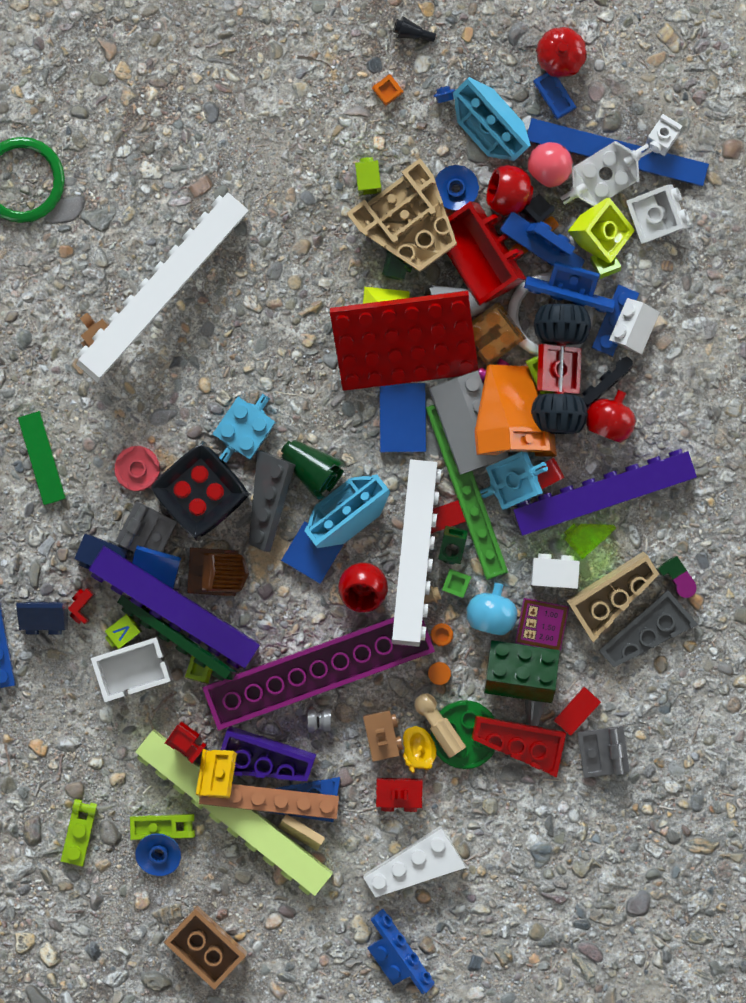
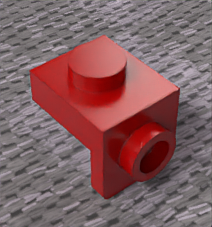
M86 588L84 591L80 589L72 597L74 602L68 608L71 612L69 616L78 624L81 622L87 624L90 621L81 612V609L95 595L89 588Z

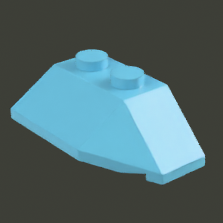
M469 77L453 92L457 123L488 157L516 161L531 146L524 122L493 88Z
M378 475L348 479L314 506L308 526L305 528L306 534L317 548L345 544L381 515L390 490Z

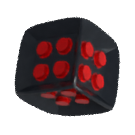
M201 441L199 445L183 455L150 486V489H152L166 510L196 541H199L202 536L218 526L251 495L232 470L204 441Z

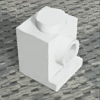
M662 114L646 140L651 151L665 156L679 136L682 125Z

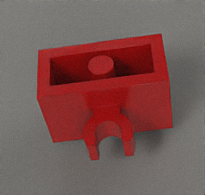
M377 777L376 807H381V811L392 812L394 808H404V812H417V808H422L423 778Z

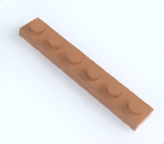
M232 784L230 798L199 797V804L329 819H337L339 796L237 784Z

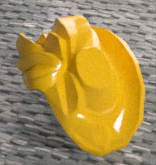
M418 726L407 728L403 734L404 753L402 754L406 765L412 773H415V769H431L436 758V746L431 735L424 728Z

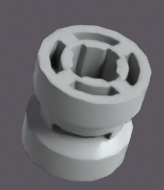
M308 709V732H316L317 730L331 732V709H323L318 712L315 709Z

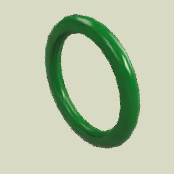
M30 137L9 138L0 142V156L12 149H31L41 154L48 161L53 172V188L49 197L39 207L30 211L20 212L13 211L0 204V218L17 223L33 222L46 216L60 201L64 191V169L59 157L44 142Z

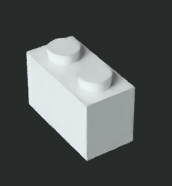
M627 298L609 340L627 350L642 354L660 312L643 302Z
M538 553V558L532 559L531 585L578 589L580 561H575V556L561 555L560 560L552 559V554Z

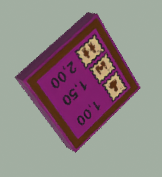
M524 598L515 643L561 651L569 606Z

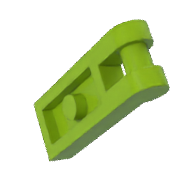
M74 800L60 862L84 866L98 804L82 803V800ZM79 813H88L87 819L79 818Z
M195 815L130 816V839L141 840L150 834H164L171 838H194L195 830H193L192 822L195 821ZM177 822H183L184 830H177Z

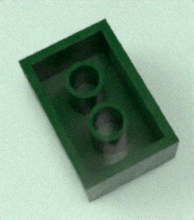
M491 640L484 694L552 703L556 691L560 650Z

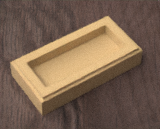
M285 815L278 826L281 830L316 851L325 839L322 835L289 815Z

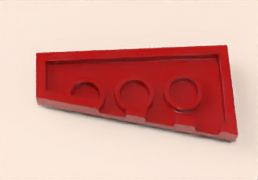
M476 716L471 738L557 778L566 733L559 730Z

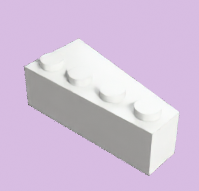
M442 826L365 873L363 878L374 896L379 897L464 869L466 865Z

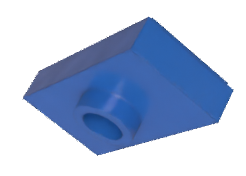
M546 72L533 80L534 85L556 120L577 108L559 78L550 76Z

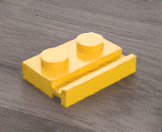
M203 749L196 788L197 796L230 798L237 756L236 752L228 750L207 751Z

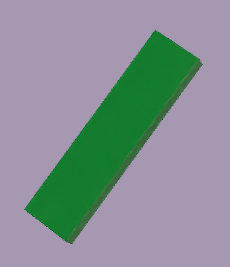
M41 411L18 417L43 505L66 499Z

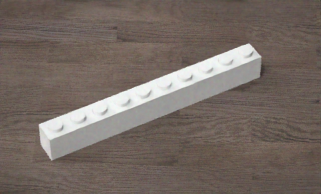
M227 192L224 197L219 195L211 204L213 209L210 213L204 212L196 221L199 225L194 230L190 228L183 235L182 239L184 242L179 247L177 245L173 246L167 254L169 258L165 263L160 261L152 270L154 273L150 280L145 278L137 287L140 291L135 297L130 295L122 304L125 308L120 313L115 312L108 319L107 322L110 325L105 330L100 328L93 336L94 343L90 347L85 345L77 354L79 359L76 365L97 383L246 216L249 210Z

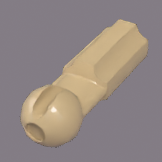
M428 693L418 696L414 707L420 715L426 717L431 725V732L447 756L451 758L466 747L448 719L443 718L438 711L436 699Z

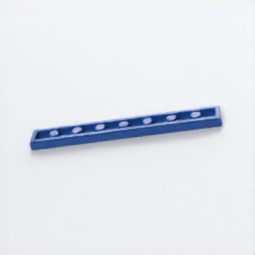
M531 118L527 133L530 143L538 145L547 142L558 143L564 146L569 153L584 157L592 156L614 141L619 142L630 150L636 151L642 147ZM653 151L638 161L639 171L701 187L704 185L709 166L708 163L669 153L663 156Z

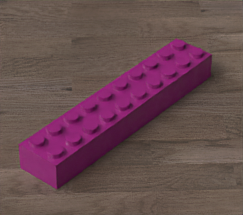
M394 617L237 673L233 680H218L204 685L202 688L217 730L431 654L435 650L427 628L425 641L420 640L419 647L392 644ZM422 617V626L426 627Z

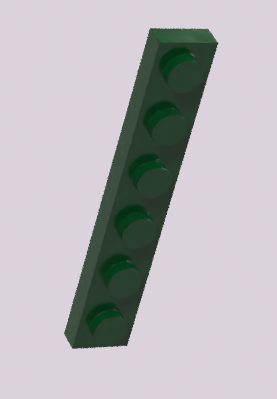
M121 595L117 603L123 606L121 609L123 612L131 617L136 615L141 619L139 623L150 630L153 627L159 632L157 635L166 642L171 640L177 644L175 648L185 655L191 654L195 657L193 661L203 668L208 666L213 670L211 674L219 680H233L237 674L235 670L181 632L170 627L164 620H159L149 613L150 610L142 606L140 608L132 603L130 596Z

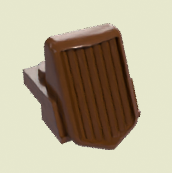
M190 547L187 593L236 596V593L243 589L249 576V571L244 557L239 554V550Z

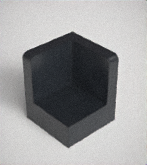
M538 194L529 205H525L522 211L534 223H540V221L544 222L556 208Z

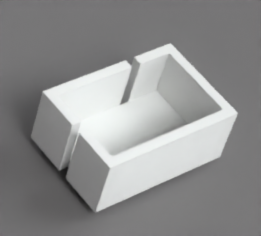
M159 636L91 658L104 702L127 695L126 690H128V694H132L173 680L167 660L162 661L161 657L165 656Z

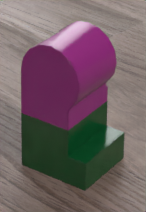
M673 556L656 568L661 576L668 574L675 584V591L679 596L689 598L695 594L696 584L678 556Z

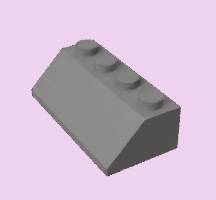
M478 371L429 388L459 475L509 457L507 451L499 455H477L474 432L483 390V383Z

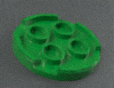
M460 700L446 705L439 711L443 718L448 719L466 746L456 755L449 758L431 732V737L436 746V754L444 763L459 769H473L483 765L492 757L495 749L471 738L476 716L495 719L485 706L470 700Z

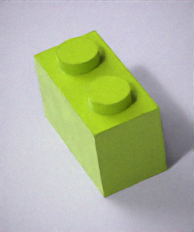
M373 157L359 159L360 162L355 163L359 196L381 193L378 160L373 161Z

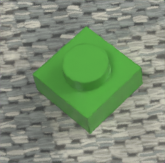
M449 569L442 590L464 598L471 576Z

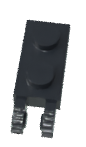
M626 356L619 360L613 372L610 370L605 372L599 378L601 382L596 387L591 385L582 393L584 396L582 399L588 408L628 374V371H631L633 361L630 357Z

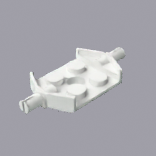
M614 141L572 167L573 187L571 191L560 196L564 205L575 198H580L588 204L595 206L604 199L613 197L635 182H639L638 161L643 156L652 152L646 143L636 151L630 150L619 142ZM603 167H608L612 170V176L607 180L599 176V171Z

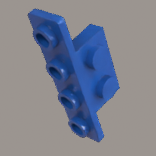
M511 212L500 228L503 234L553 267L555 261L581 268L585 262L583 258L573 252L575 247L570 244V239L562 234L556 235L551 231L552 227L544 222L529 223L515 212Z
M555 261L549 282L527 276L524 288L528 289L531 293H544L550 295L555 300H569L575 305L594 307L595 310L602 313L613 312L615 300L594 295L599 273Z
M384 909L379 910L371 918V921L382 938L367 947L392 985L410 976L421 994L427 993L435 984L430 973L421 964L417 954L410 948L405 937L393 923L392 918Z

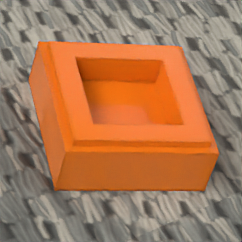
M391 74L372 87V90L385 106L404 93Z

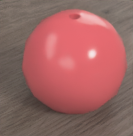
M553 142L540 144L532 150L528 157V171L546 187L552 188L562 185L572 173L573 161L571 155L561 144Z

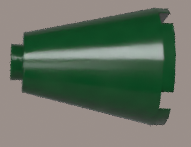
M297 440L288 441L281 450L283 453L282 459L295 464V475L313 497L318 500L325 497L322 494L325 490L330 492L344 473L341 467H346L342 460Z

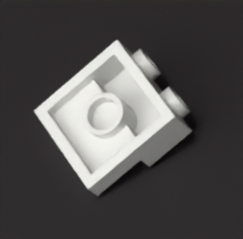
M673 184L660 187L626 201L641 244L688 228L686 224L689 222L688 213L685 209L681 210L679 201L682 200L681 193L677 187H673Z

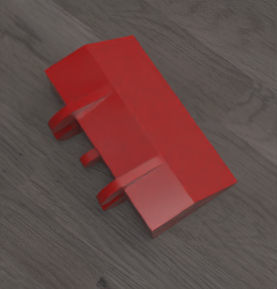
M470 201L448 217L457 245L449 250L447 255L479 306L509 292L526 280V277L516 263L524 255L523 250L516 248L509 251L504 244V241L509 237L505 234L499 236L494 228L503 220L501 215L493 214L487 217L479 203Z

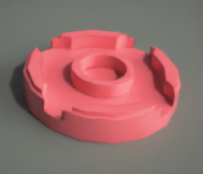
M131 446L118 455L114 468L115 476L118 482L126 489L144 491L150 488L158 479L160 462L150 449L142 446Z

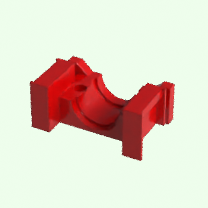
M183 721L176 726L164 743L172 749L180 751L192 764L207 745L204 742L200 746L194 743L200 733Z

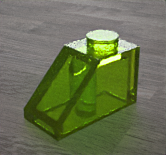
M573 523L564 531L566 536L563 540L581 559H584L616 527L608 524L579 523L576 526Z

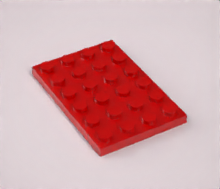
M468 291L330 308V318L343 391L459 377L475 371L479 372Z

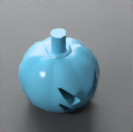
M495 582L492 593L477 594L470 600L467 606V620L472 628L496 635H505L513 629L517 621V609L512 601L501 596L504 584Z

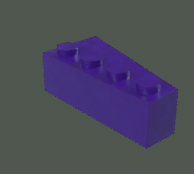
M229 726L221 750L237 753L233 776L244 775L256 776L257 778L269 777L282 780L308 781L316 757L314 753Z

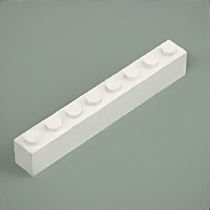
M410 459L392 644L419 647L420 640L425 641L426 627L422 626V617L427 618L428 604H424V597L429 595L431 582L426 581L427 572L431 573L433 561V559L428 558L429 550H434L435 536H430L431 527L436 528L437 514L432 513L433 505H438L439 492L435 491V483H440L441 469H437V462Z

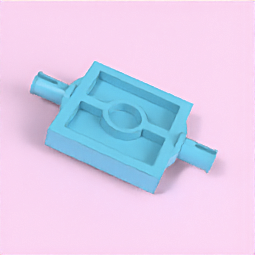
M262 393L255 405L247 403L240 397L236 398L213 432V435L222 440L225 446H227L219 457L221 460L227 463L234 452L240 453L250 460L253 458L276 424L263 411V408L270 400L269 397Z
M527 452L514 454L486 467L491 486L481 489L480 493H485L481 496L487 498L494 494L499 500L502 510L513 507L543 493L537 475L546 472L548 467H544L546 466L545 462L533 466Z

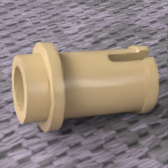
M430 586L429 595L424 597V604L434 601L438 603V600L442 599L438 586Z

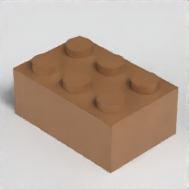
M198 905L164 941L178 957L214 990L247 954V951Z

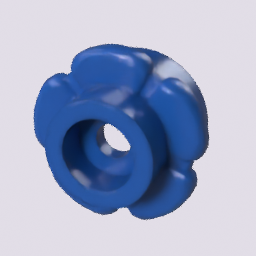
M449 86L436 89L437 93L433 95V97H436L437 103L447 102L454 99L453 92L455 89H450Z

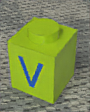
M126 614L105 630L107 634L105 639L113 648L117 646L120 649L140 634L142 630L133 618Z

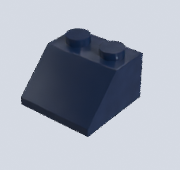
M68 602L16 603L19 630H25V634L37 635L39 630H48V635H62V630H68Z

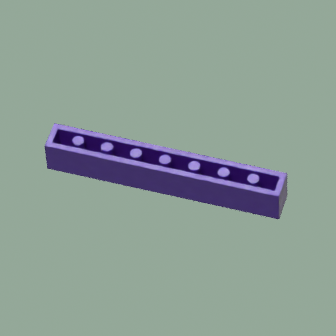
M682 449L669 452V458L661 460L660 456L648 459V465L639 467L638 463L625 467L626 472L617 475L615 470L603 474V480L596 482L595 478L582 481V487L574 489L573 485L561 488V494L552 496L550 492L538 496L539 501L530 504V501L526 500L517 504V508L513 509V513L521 536L697 478L689 451L683 453Z
M103 545L89 567V571L92 572L90 576L101 583L105 580L111 584L110 589L122 595L124 592L131 596L130 601L140 608L143 605L150 608L149 613L159 620L162 617L169 620L170 623L168 625L178 632L182 629L189 633L188 638L197 644H200L201 641L209 646L207 650L218 657L220 654H223L228 658L227 662L237 669L239 666L246 668L260 646L257 641Z

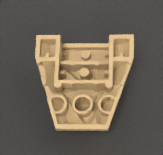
M419 158L402 171L403 176L368 203L364 199L346 214L362 234L421 272L455 247L457 242L434 175Z

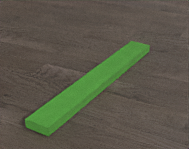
M435 405L428 406L426 410L486 580L506 574L508 570L473 471L459 475Z

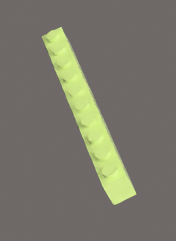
M155 729L152 730L136 750V753L139 755L137 759L146 766L151 764L157 769L155 773L165 781L167 778L174 783L173 788L182 795L186 792L192 797L191 802L199 809L206 808L210 812L209 816L215 822L220 823L222 821L228 826L226 830L236 838L238 836L242 837L246 841L244 844L253 852L258 850L264 855L262 859L272 867L277 865L282 869L280 873L290 881L292 879L300 884L298 886L299 889L305 894L309 895L312 893L315 896L331 877L333 871L258 811L199 804L196 788L200 765L195 761L192 764L180 751L164 744L167 739Z

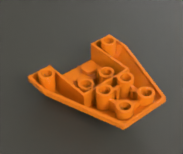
M487 365L474 432L477 455H499L506 451L535 452V456L540 457L557 456L555 434L540 430L531 414L532 404L539 395V392L528 366Z

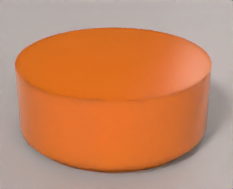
M445 623L436 624L430 633L431 640L438 646L448 645L453 639L451 627Z
M435 662L429 667L428 677L432 683L443 685L449 681L451 670L447 664Z

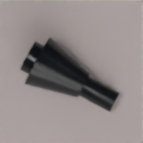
M404 16L401 17V20H396L393 28L396 38H421L434 42L436 33L422 29V27Z

